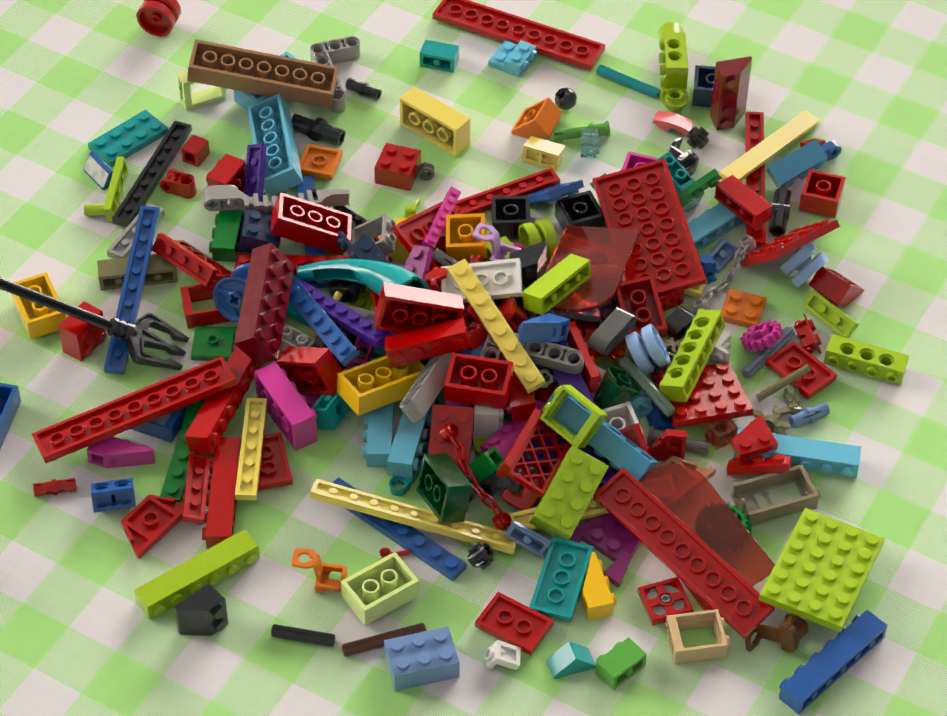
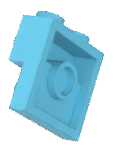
M505 40L488 60V66L520 77L523 72L528 70L531 62L536 60L538 55L536 46L523 41L514 44Z

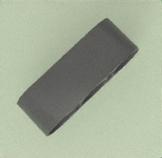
M617 307L591 335L588 347L605 356L609 355L634 327L637 317Z

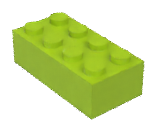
M572 445L562 460L529 523L554 537L569 540L609 466Z

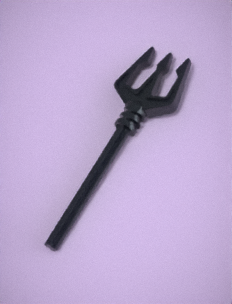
M0 277L1 290L107 330V335L109 336L114 335L117 339L120 337L122 341L126 342V347L132 361L136 364L181 370L183 368V365L172 358L163 360L144 351V347L163 350L170 355L185 356L186 354L183 349L174 343H167L148 330L149 327L169 334L172 340L186 343L189 341V337L152 313H146L133 323L129 322L127 324L123 319L119 321L118 317L112 319L105 318Z

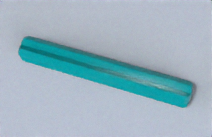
M602 64L597 67L596 73L600 76L654 99L660 96L661 90Z

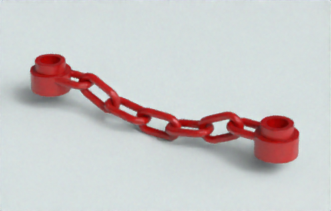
M454 423L445 424L439 431L441 437L447 442L452 441L454 444L456 459L466 478L471 476L474 482L472 484L473 491L478 495L481 502L492 509L495 514L492 518L495 528L502 531L505 530L512 521L511 516L507 512H502L497 501L485 493L478 485L466 461L464 445L457 436L459 432L458 427ZM462 448L463 457L459 458L458 449ZM487 497L493 501L491 505L484 501Z

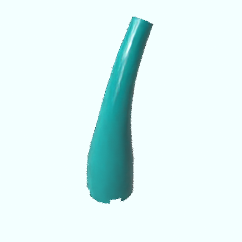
M336 259L302 265L297 268V277L305 282L332 279L349 280L367 286L377 295H380L383 282L429 290L426 281L415 273L386 262L366 259Z

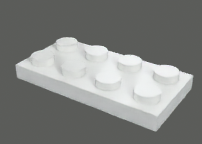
M520 258L469 264L492 300L522 296ZM443 266L441 268H446L448 270L450 266ZM448 272L447 278L441 280L442 292L462 295L463 303L468 302Z

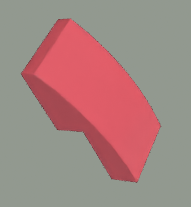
M657 111L652 123L667 132L672 127L678 133L687 136L694 121L676 113Z

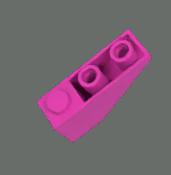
M109 437L87 448L89 463L105 468L148 465L156 462L153 448L133 443L127 439Z

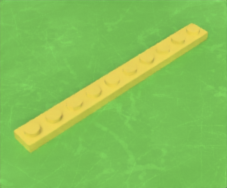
M316 479L310 491L309 498L473 544L478 541L481 545L487 543L492 549L513 555L517 545L516 542L504 536L506 531L466 520L464 522L441 523L431 510Z

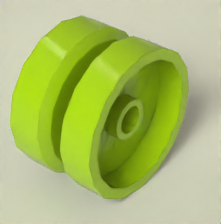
M548 218L538 219L534 224L528 222L519 226L520 244L531 246L545 241L547 243L546 260L558 258L559 242L554 226Z

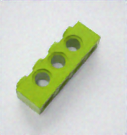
M832 334L826 348L824 364L901 385L907 369L909 355Z

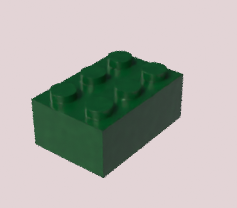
M447 453L424 454L416 490L441 523L464 522L465 515L468 512L469 498L473 491L472 484Z

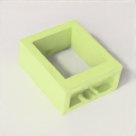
M188 69L177 72L179 98L186 110L226 98V90L228 89L217 86L191 94L190 85L196 82L187 81Z

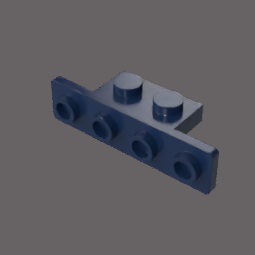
M342 231L338 232L337 243L342 250H346L349 254V259H366L390 263L369 235L352 244Z

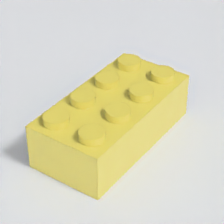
M416 87L411 88L400 97V125L456 157L470 146L469 117Z

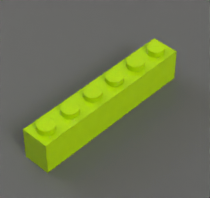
M244 529L134 590L136 603L149 620L160 616L206 584L216 585L220 580L229 575H234L247 565L255 563L260 559L259 546Z

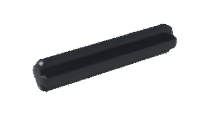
M273 624L271 629L272 637L332 647L336 640L335 634L278 624Z

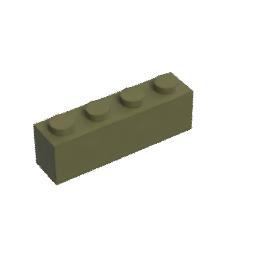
M158 254L151 255L144 286L178 282L177 267ZM129 257L97 260L100 290L122 288Z

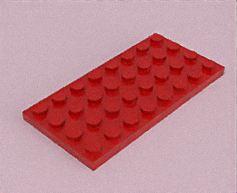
M665 158L592 179L618 263L623 265L625 281L653 275L658 296L707 283Z

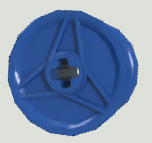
M249 263L239 265L233 270L231 277L221 279L213 290V300L217 310L222 316L233 322L239 321Z

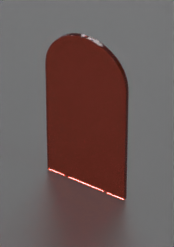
M566 225L545 274L568 255L574 254L590 260L591 277L552 309L566 313H579L597 309L608 303L616 294L640 235V230Z
M667 464L648 471L639 480L646 489L751 586L756 585L771 574L775 564L710 482L699 471L686 465ZM684 584V586L687 588V590L690 592V594L694 597V599L697 601V603L704 611L712 610L686 584Z

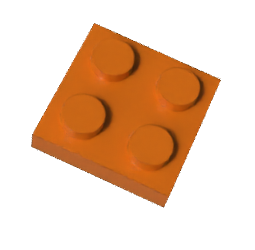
M307 144L299 161L302 175H313L316 178L332 181L343 157V150Z
M729 288L721 309L724 322L750 328L754 324L758 325L767 298Z

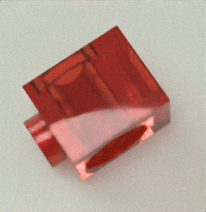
M731 418L707 423L705 433L706 441L712 444L716 450L728 446L737 435L738 427Z

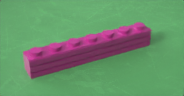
M453 186L447 191L421 246L430 247L434 250L445 228L446 215H451L461 191Z

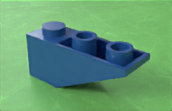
M547 313L524 321L518 329V342H559L565 340L568 336L571 319Z

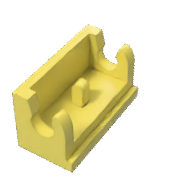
M531 136L524 144L522 161L545 168L552 167L556 171L563 160L561 155L565 150V146Z

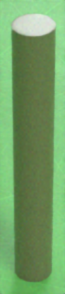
M806 364L756 394L757 400L759 402L809 373L811 371L810 367Z

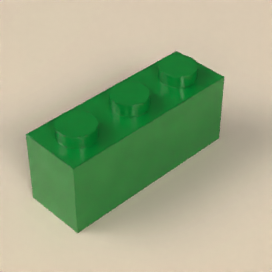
M242 210L219 211V214H216V228L212 229L213 241L209 243V253H212L213 260L236 262L237 246L244 218Z

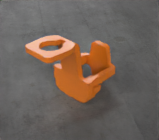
M295 549L291 562L292 566L303 569L313 567L316 576L315 593L324 594L327 590L341 592V581L348 578L347 567L321 562L320 555L311 549ZM302 554H306L313 560L302 563L297 558ZM330 572H341V581L330 579Z

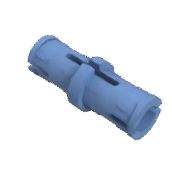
M823 402L812 408H804L802 412L789 416L788 420L791 427L796 428L807 422L812 423L821 416L828 415L830 409L827 403Z

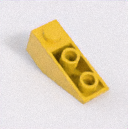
M595 551L591 553L582 594V605L588 621L613 615L614 606H616L615 595L610 593L609 579L603 574L602 560L597 558Z

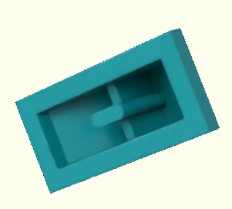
M570 641L547 659L554 679L596 667L589 648Z

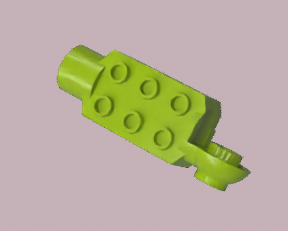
M668 22L663 24L658 31L659 47L661 53H659V63H662L660 65V75H663L660 79V87H662L660 99L668 111L679 112L687 105L690 99L687 92L688 58L686 33L683 32V28L678 23Z

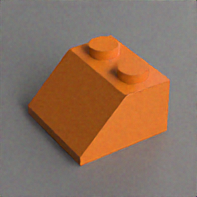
M548 97L524 109L512 128L511 133L527 139L531 136L547 139L552 135L553 128L559 123L562 112Z

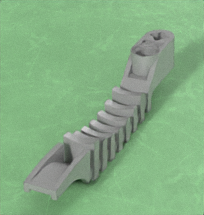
M235 185L207 186L203 190L204 207L209 211L242 210L245 214L246 208L272 214V208L277 200L276 196H272V202H268L267 195H263V202H259L258 193H253V197H249L239 191ZM307 190V201L325 207L349 205V190H316L318 200H314L312 191ZM298 193V198L305 200L303 193Z

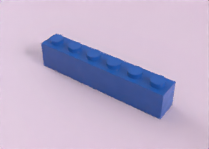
M868 609L862 615H856L848 627H843L841 633L838 632L836 638L833 640L829 639L819 653H813L804 666L800 665L795 670L792 677L785 678L779 686V699L799 715L885 638L888 625Z

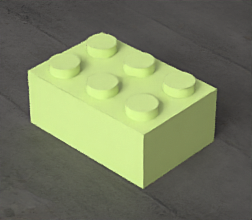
M396 552L341 581V597L365 626L419 596V580Z

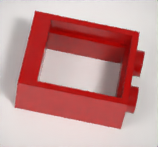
M219 281L213 282L211 287H206L203 284L180 287L188 329L195 328V326L230 322V320L222 316L217 308L193 312L192 302L213 299V290Z

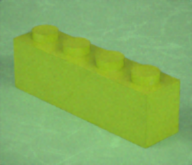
M574 254L568 255L522 292L524 309L540 315L547 313L591 277L590 260Z

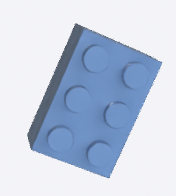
M449 627L384 640V655L395 691L459 677L460 662Z

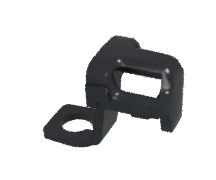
M679 137L673 141L669 152L692 176L696 171L699 157L691 150H687L685 153L680 151L683 138Z

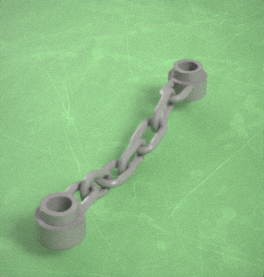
M744 235L740 238V246L735 252L733 264L729 267L722 282L716 287L709 289L701 299L693 302L692 308L695 314H697L699 309L710 310L708 302L716 298L720 292L729 286L739 269L742 254L754 250L757 246L753 237ZM734 267L735 270H734V272H733V274H732V273H730V272H731L732 268Z

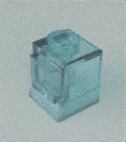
M581 129V157L596 158V154H599L600 129Z

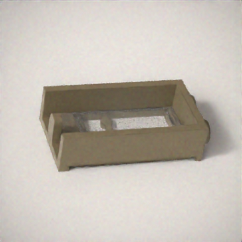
M801 464L791 467L790 472L769 473L733 483L731 497L735 505L737 504L738 510L744 509L745 514H749V520L752 521L753 527V524L803 511L805 508L816 509L820 499V492L817 487H814L809 472L805 471Z

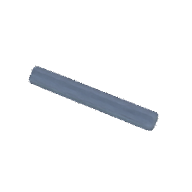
M785 327L783 329L784 335L781 336L782 339L776 340L777 343L772 347H767L760 351L741 370L745 378H750L766 363V359L774 355L795 335L792 327Z

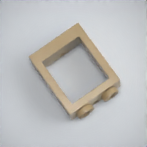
M718 609L667 615L665 630L674 664L726 658L727 649L730 648V639L728 635L725 636V620L723 617L720 618ZM707 627L713 628L717 644L683 647L680 631Z

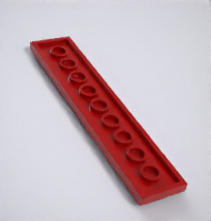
M442 0L432 13V19L501 42L506 40L518 44L520 41L536 46L538 54L590 71L605 51L606 44L470 0Z
M223 356L34 432L32 436L46 464L238 385L237 380Z
M624 467L594 493L593 498L712 610L718 609L720 617H723L725 622L743 639H745V634L753 626L760 625L775 611L774 606L759 601L760 593Z

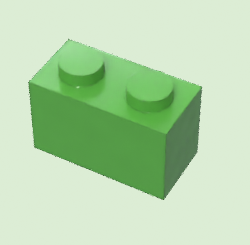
M628 637L623 642L619 641L608 653H603L597 658L595 674L614 690L646 666L647 654Z

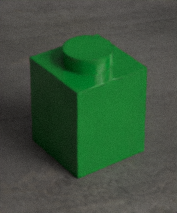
M493 446L470 463L469 467L481 482L499 469L504 458L497 448Z

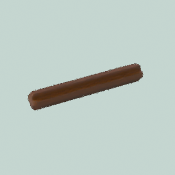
M418 623L342 644V652L344 656L354 655L383 647L384 640L427 630L424 623Z

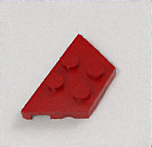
M149 494L121 520V526L138 559H141L182 520V502H175V498H162Z

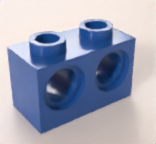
M133 478L91 483L94 513L136 507Z

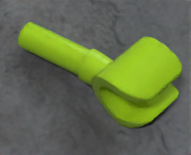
M416 199L412 207L405 206V218L416 215L420 199Z

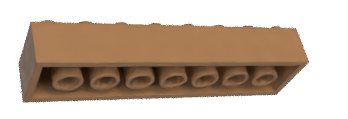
M195 39L188 66L187 81L268 97L280 93L284 100L331 109L339 67Z

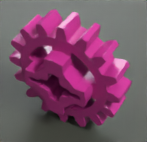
M769 320L758 325L754 324L747 329L748 332L742 334L743 337L740 339L745 350L756 352L772 347L777 343L776 340L782 339L781 336L784 333L780 323Z

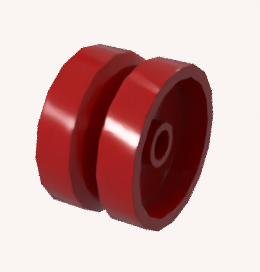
M144 0L136 14L137 22L143 30L151 35L158 37L166 36L172 31L179 19L181 7L177 0Z

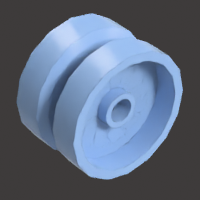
M813 241L798 248L787 258L788 261L780 267V270L785 275H789L795 269L798 270L791 278V282L797 288L829 261L824 253H819L813 259L810 257L817 250V246Z
M652 324L641 328V336L637 332L625 336L629 351L644 375L653 372L655 364L663 367L671 363L665 344Z

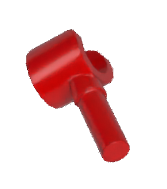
M387 547L379 551L380 556H382L381 559L393 553ZM409 550L396 552L399 557L410 555Z

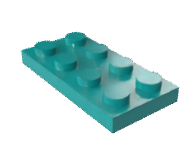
M145 109L89 142L88 149L93 151L108 166L113 167L117 157L124 156L125 159L166 135L168 127Z
M552 537L529 608L547 617L571 622L587 574L591 553L594 552V546Z

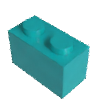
M425 39L420 51V67L454 73L459 61V46Z

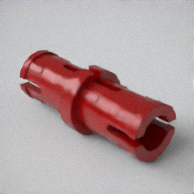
M75 477L33 483L34 496L50 494L55 496L58 493L77 491Z

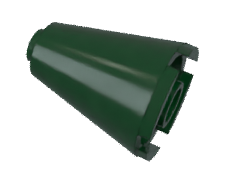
M610 366L606 369L598 391H596L593 398L601 410L631 401L641 391V387L633 377L631 379L625 376L627 372L616 366Z

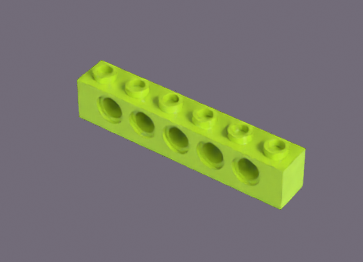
M699 309L696 316L692 319V324L686 331V336L680 343L670 367L667 368L666 374L659 384L660 392L669 401H688L725 327L721 310Z

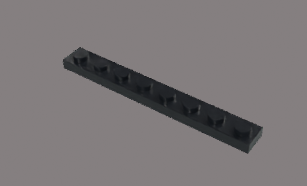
M179 121L173 122L112 217L113 224L127 227L139 214L140 207L145 205L192 131L190 124Z

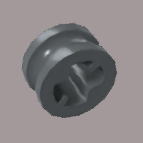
M429 162L421 163L418 166V177L426 181L431 180L434 177V165Z

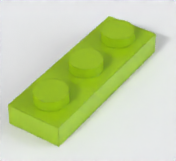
M816 290L812 291L802 305L842 337L850 338L859 323Z

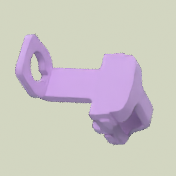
M479 223L472 233L474 238L485 242L491 241L492 256L489 261L505 260L507 252L520 249L516 246L505 244L502 241L500 242L499 232L491 225ZM487 229L492 235L483 236L479 234V231Z

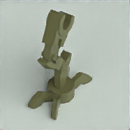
M787 388L784 389L783 398L786 401L787 407L777 408L774 405L772 409L773 415H767L766 417L761 410H753V416L758 417L762 415L772 433L787 435L785 429H789V423L787 421L779 422L778 419L783 415H794L801 411V408L798 407L800 403L798 388H795L794 394L789 393Z

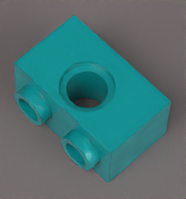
M337 392L334 395H321L312 407L317 414L316 424L318 428L335 430L351 410V407Z

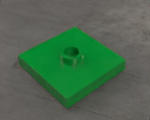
M195 326L191 360L211 361L223 356L224 360L228 361L233 351L235 327Z

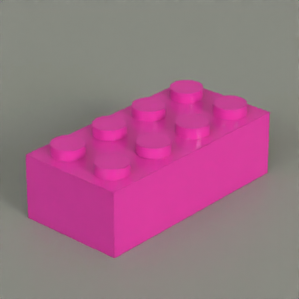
M274 362L254 371L257 398L267 399V413L293 449L297 451L317 442V414L313 408H309L304 395L298 393L295 383L293 381L290 382L284 368H280Z

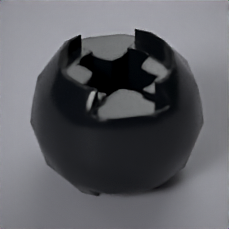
M566 87L556 92L555 104L558 108L569 110L576 105L577 96L574 90Z

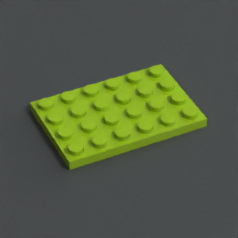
M805 508L769 575L758 600L841 633L884 545L885 538Z

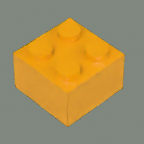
M485 213L446 215V252L448 255L456 260L471 259L472 255L474 257L479 255L482 259H487V242L472 236L479 223L486 224ZM487 229L480 230L479 234L486 236Z

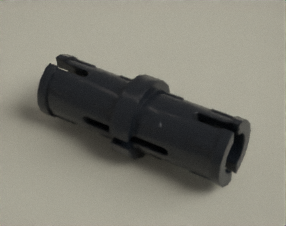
M351 77L347 79L345 84L347 89L378 100L382 94L381 89Z

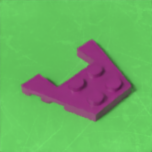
M610 513L597 516L577 526L569 539L578 543L583 541L588 545L594 546L595 550L612 560L614 563L603 574L608 577L610 583L618 588L640 542Z

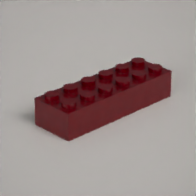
M272 243L252 249L234 342L257 365L278 360L295 267L293 262Z

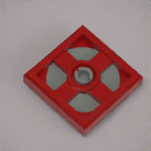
M678 577L637 588V593L652 626L665 623L667 615L694 612Z

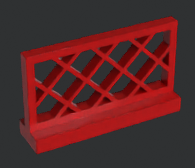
M158 233L152 251L204 286L211 287L213 281H220L223 278L231 277L232 271L186 241L173 240L164 233Z
M535 407L526 419L496 474L501 478L507 475L539 497H542L571 443L540 419L542 411ZM539 424L547 429V434L540 433ZM560 437L566 441V444L558 445L556 438ZM550 438L553 446L546 447L543 439ZM531 440H538L540 447L533 448ZM548 451H555L558 459H551ZM542 452L545 460L538 461L536 453ZM530 453L532 461L525 462L523 454ZM540 465H548L550 473H543ZM535 466L537 474L530 475L528 467ZM522 467L525 475L520 476L514 472V469ZM533 479H540L543 487L539 488L534 485Z

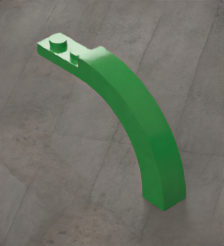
M715 168L677 193L683 212L695 206L691 199L699 198L704 194V190L709 187L713 188L720 183L719 180L722 179V176ZM591 182L590 185L595 190L593 182Z

